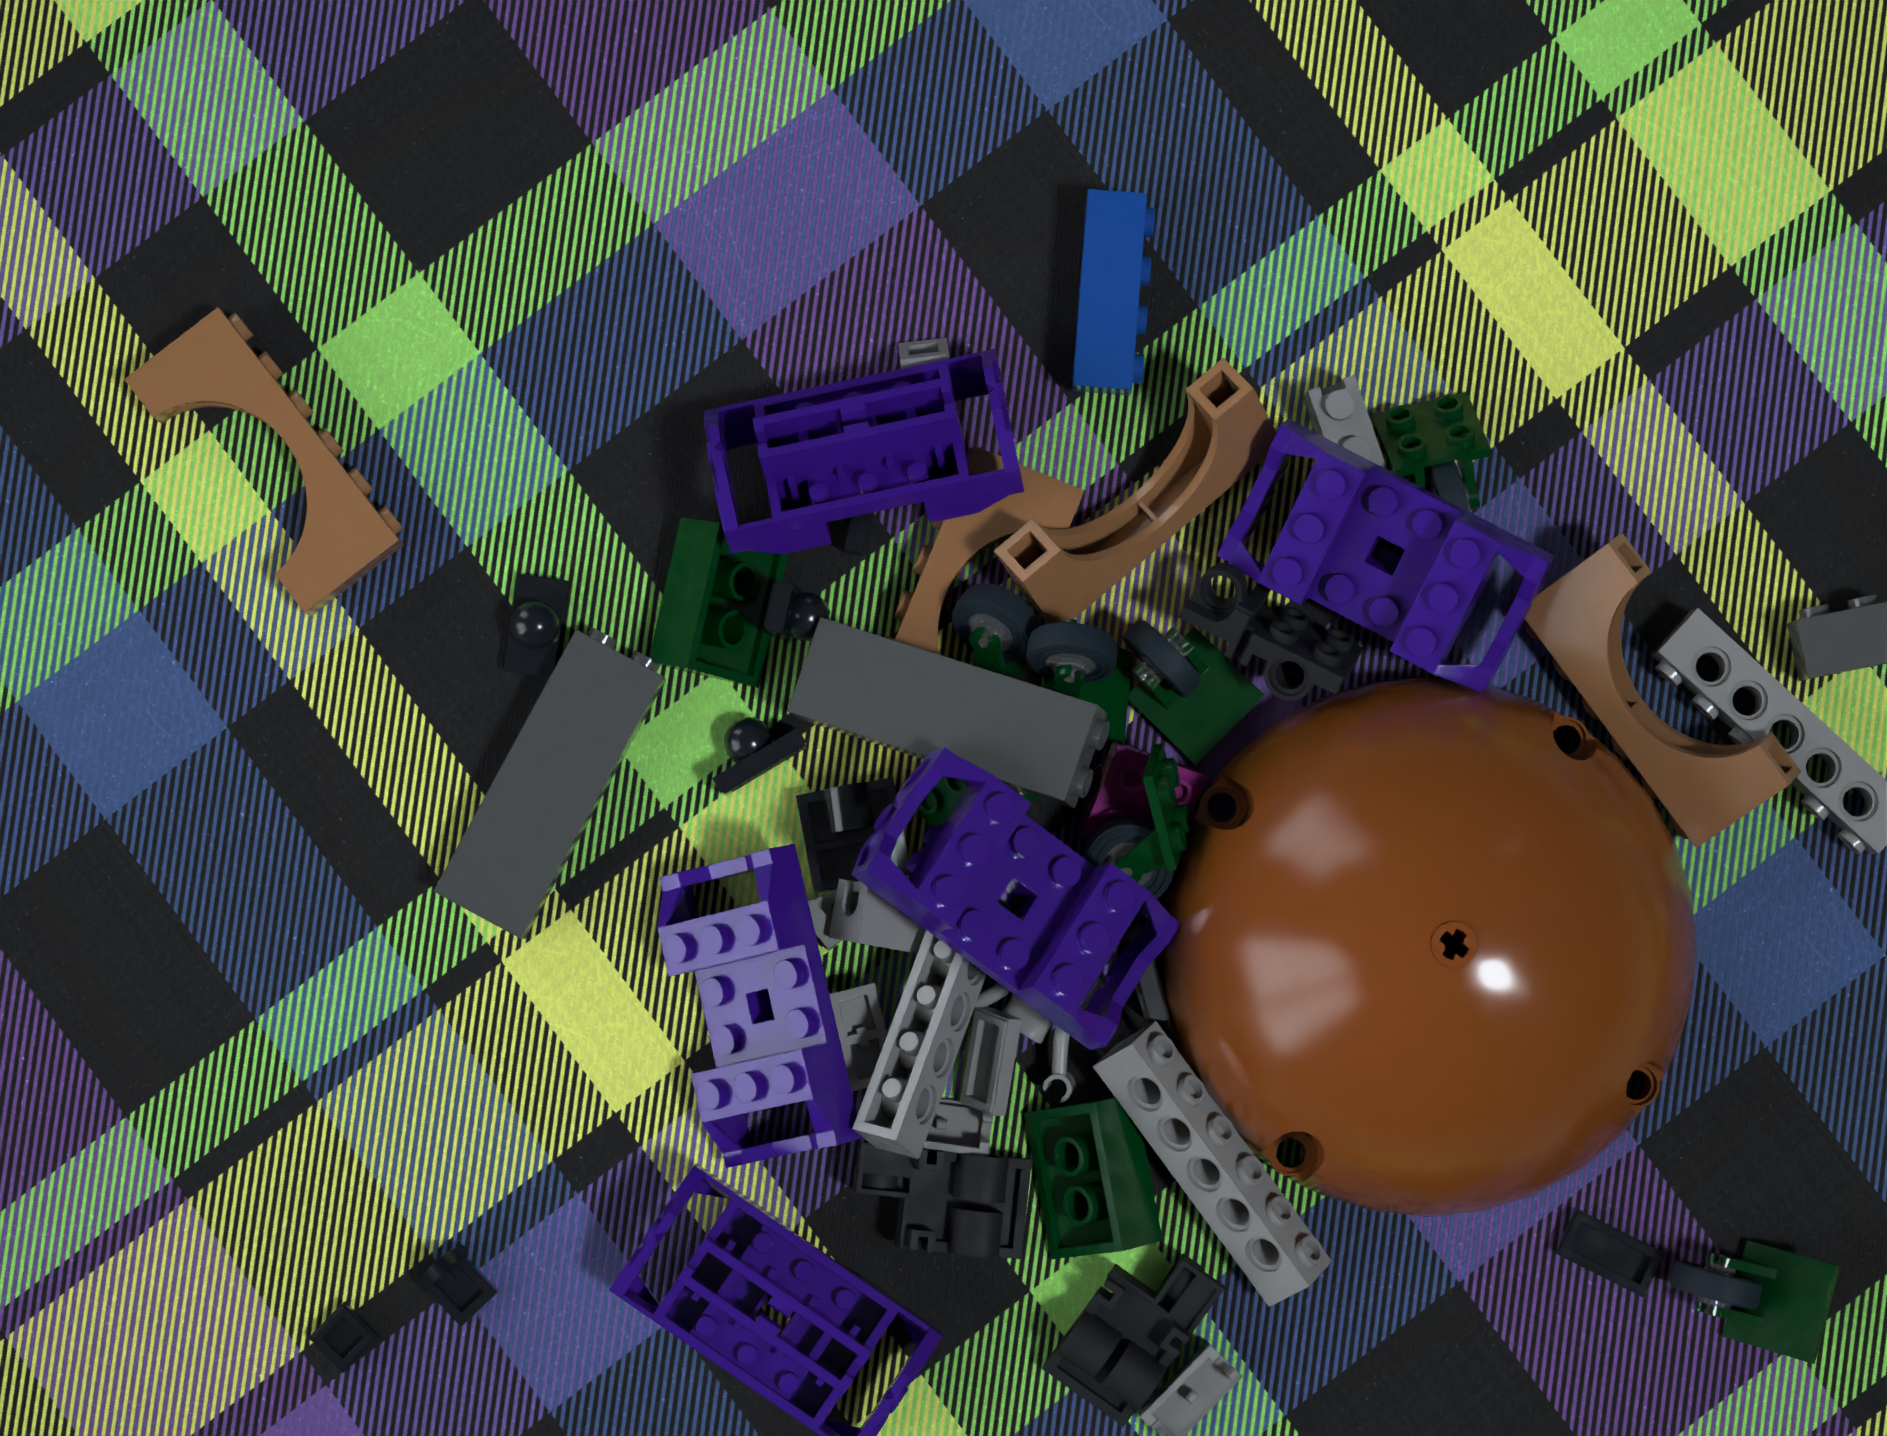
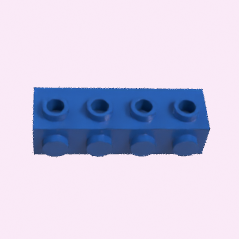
M1088 189L1072 391L1130 396L1133 383L1142 384L1144 354H1135L1136 334L1146 335L1148 305H1139L1140 286H1149L1152 262V257L1142 256L1144 237H1153L1155 208L1146 207L1147 193Z

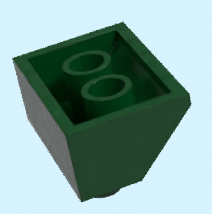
M681 517L649 655L652 663L758 688L770 639V634L763 625L773 583L783 581L789 553L776 554L742 551L731 554L722 523Z
M1115 1096L1024 1113L1051 1259L1119 1252L1163 1241L1143 1134Z

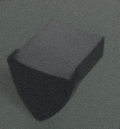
M462 1244L450 1250L433 1263L418 1282V1287L424 1293L428 1291L460 1326H463L499 1292L466 1256L469 1251Z

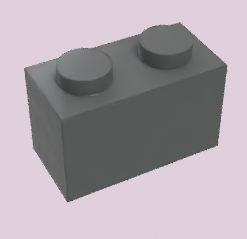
M1870 595L1847 600L1848 610L1830 613L1828 604L1799 610L1800 619L1787 623L1799 681L1887 664V602L1878 603L1877 595Z

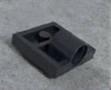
M893 777L847 784L822 791L796 795L814 893L837 889L839 879L859 882L858 879L852 876V872L861 849L876 830L873 827L877 818L889 804H893L895 801L896 790ZM902 832L896 842L891 860L907 876L911 875V872L905 868L909 858L904 832Z

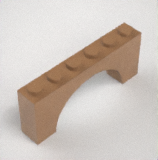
M217 307L124 380L152 417L161 424L183 412L206 407L229 408L252 415L265 422L285 441L292 451L303 476L307 497V514L304 530L297 548L275 575L303 612L312 617L405 544L397 535L404 528L386 505L378 511L367 495L374 489L356 467L348 472L339 461L337 456L343 452V449L330 432L324 428L318 433L311 425L307 417L314 412L295 389L290 394H287L277 379L284 373L266 351L258 356L249 345L247 340L254 335L239 315L235 312L228 317Z
M1224 358L1185 389L1188 396V414L1182 433L1159 469L1133 495L1106 514L1073 528L1061 530L1047 529L1031 519L994 550L1027 602L1047 624L1052 621L1059 623L1064 620L1075 619L1266 458L1277 432L1254 388Z
M974 446L970 457L967 456L971 476L1004 469L1001 456ZM1019 464L1025 492L1009 495L979 513L933 522L932 527L940 530L933 548L923 545L913 570L914 573L921 575L915 592L911 593L905 590L894 618L902 620L896 638L894 639L886 636V638L939 654L938 626L941 610L952 584L965 566L985 549L1008 539L1031 519L1047 529L1061 530L1070 528L1084 490Z
M1620 533L1538 593L1531 602V609L1523 625L1531 637L1537 641H1542L1553 656L1552 663L1560 676L1565 680H1571L1580 692L1583 706L1589 715L1596 720H1601L1610 732L1612 744L1619 755L1626 760H1630L1639 771L1641 782L1648 794L1656 800L1660 799L1669 811L1672 825L1678 834L1684 839H1690L1693 845L1698 848L1789 786L1801 773V770L1772 732L1762 738L1743 744L1719 745L1706 743L1675 730L1661 720L1643 701L1635 689L1625 666L1621 645V627L1625 608L1631 595L1642 580L1652 571L1625 535Z

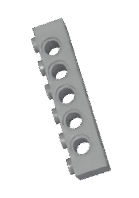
M1699 608L1690 611L1651 653V656L1659 662L1655 666L1656 671L1671 685L1677 687L1682 683L1692 692L1695 697L1691 702L1703 715L1710 720H1714L1718 716L1732 729L1728 736L1735 744H1743L1762 738L1769 734L1770 728L1775 722L1787 725L1791 731V742L1785 750L1801 770V773L1791 784L1805 796L1801 800L1802 805L1819 820L1824 821L1828 817L1841 829L1837 836L1855 853L1860 855L1865 851L1868 855L1879 854L1887 845V780ZM1701 655L1712 657L1718 664V676L1713 682L1704 681L1696 672V662ZM1739 688L1751 692L1755 699L1754 710L1748 716L1738 713L1733 706V695ZM1813 755L1823 758L1828 766V774L1821 783L1811 780L1806 772L1807 761ZM1849 789L1859 791L1864 798V809L1858 816H1852L1844 809L1843 797Z
M999 899L998 903L1010 911L1011 907ZM927 930L852 1128L876 1148L919 1159L987 975Z
M1156 1021L1117 1043L1093 1066L1269 1307L1309 1287L1328 1267L1332 1260L1326 1254L1320 1242L1307 1228L1292 1204L1285 1198L1264 1169L1262 1163L1252 1153L1234 1128L1232 1122L1214 1102L1202 1081L1195 1075L1176 1049L1174 1043L1167 1037Z

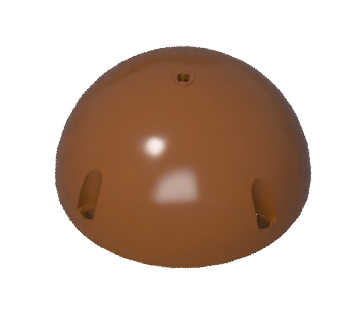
M1420 677L1372 682L1336 693V695L1332 694L1322 697L1273 723L1229 760L1198 799L1190 817L1192 832L1185 834L1187 849L1181 852L1172 882L1160 896L1159 902L1171 916L1181 922L1170 943L1156 957L1158 973L1170 1012V1017L1167 1021L1176 1049L1195 1075L1202 1081L1208 1094L1232 1122L1234 1128L1252 1153L1275 1171L1322 1196L1375 1212L1425 1217L1482 1212L1531 1197L1578 1172L1616 1141L1636 1119L1642 1109L1650 1105L1657 1098L1660 1082L1677 1051L1692 1001L1697 951L1692 895L1676 843L1651 797L1620 759L1597 738L1588 733L1586 727L1579 720L1565 717L1552 708L1529 697L1490 685L1481 694L1470 687L1442 678ZM1557 727L1569 729L1574 735L1575 746L1569 754L1562 752L1554 740L1553 731ZM1223 794L1232 800L1234 813L1228 821L1218 822L1209 816L1207 804L1213 795ZM1456 931L1461 935L1458 944L1463 948V952L1460 956L1450 954L1449 958H1446L1443 955L1446 946L1440 941L1443 934L1453 936ZM1636 1070L1643 1076L1645 1088L1640 1096L1631 1099L1626 1095L1627 1082L1632 1072ZM1288 1138L1296 1139L1302 1146V1157L1293 1166H1283L1276 1157L1278 1145Z

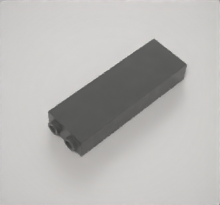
M822 617L819 619L787 710L801 720L921 759H925L932 751L946 747L958 757L993 774L1010 788L1072 808L1076 807L1079 797L1085 798L1090 789L1093 770L1089 769L1095 749L1100 751L1103 748L1110 727L1109 722L1105 721L1107 713L1096 704Z
M591 627L587 635L577 629L575 630L433 891L520 939L527 937L666 681L664 676L657 673L660 665L652 663L651 658L638 651H634L631 658L614 650L617 640Z

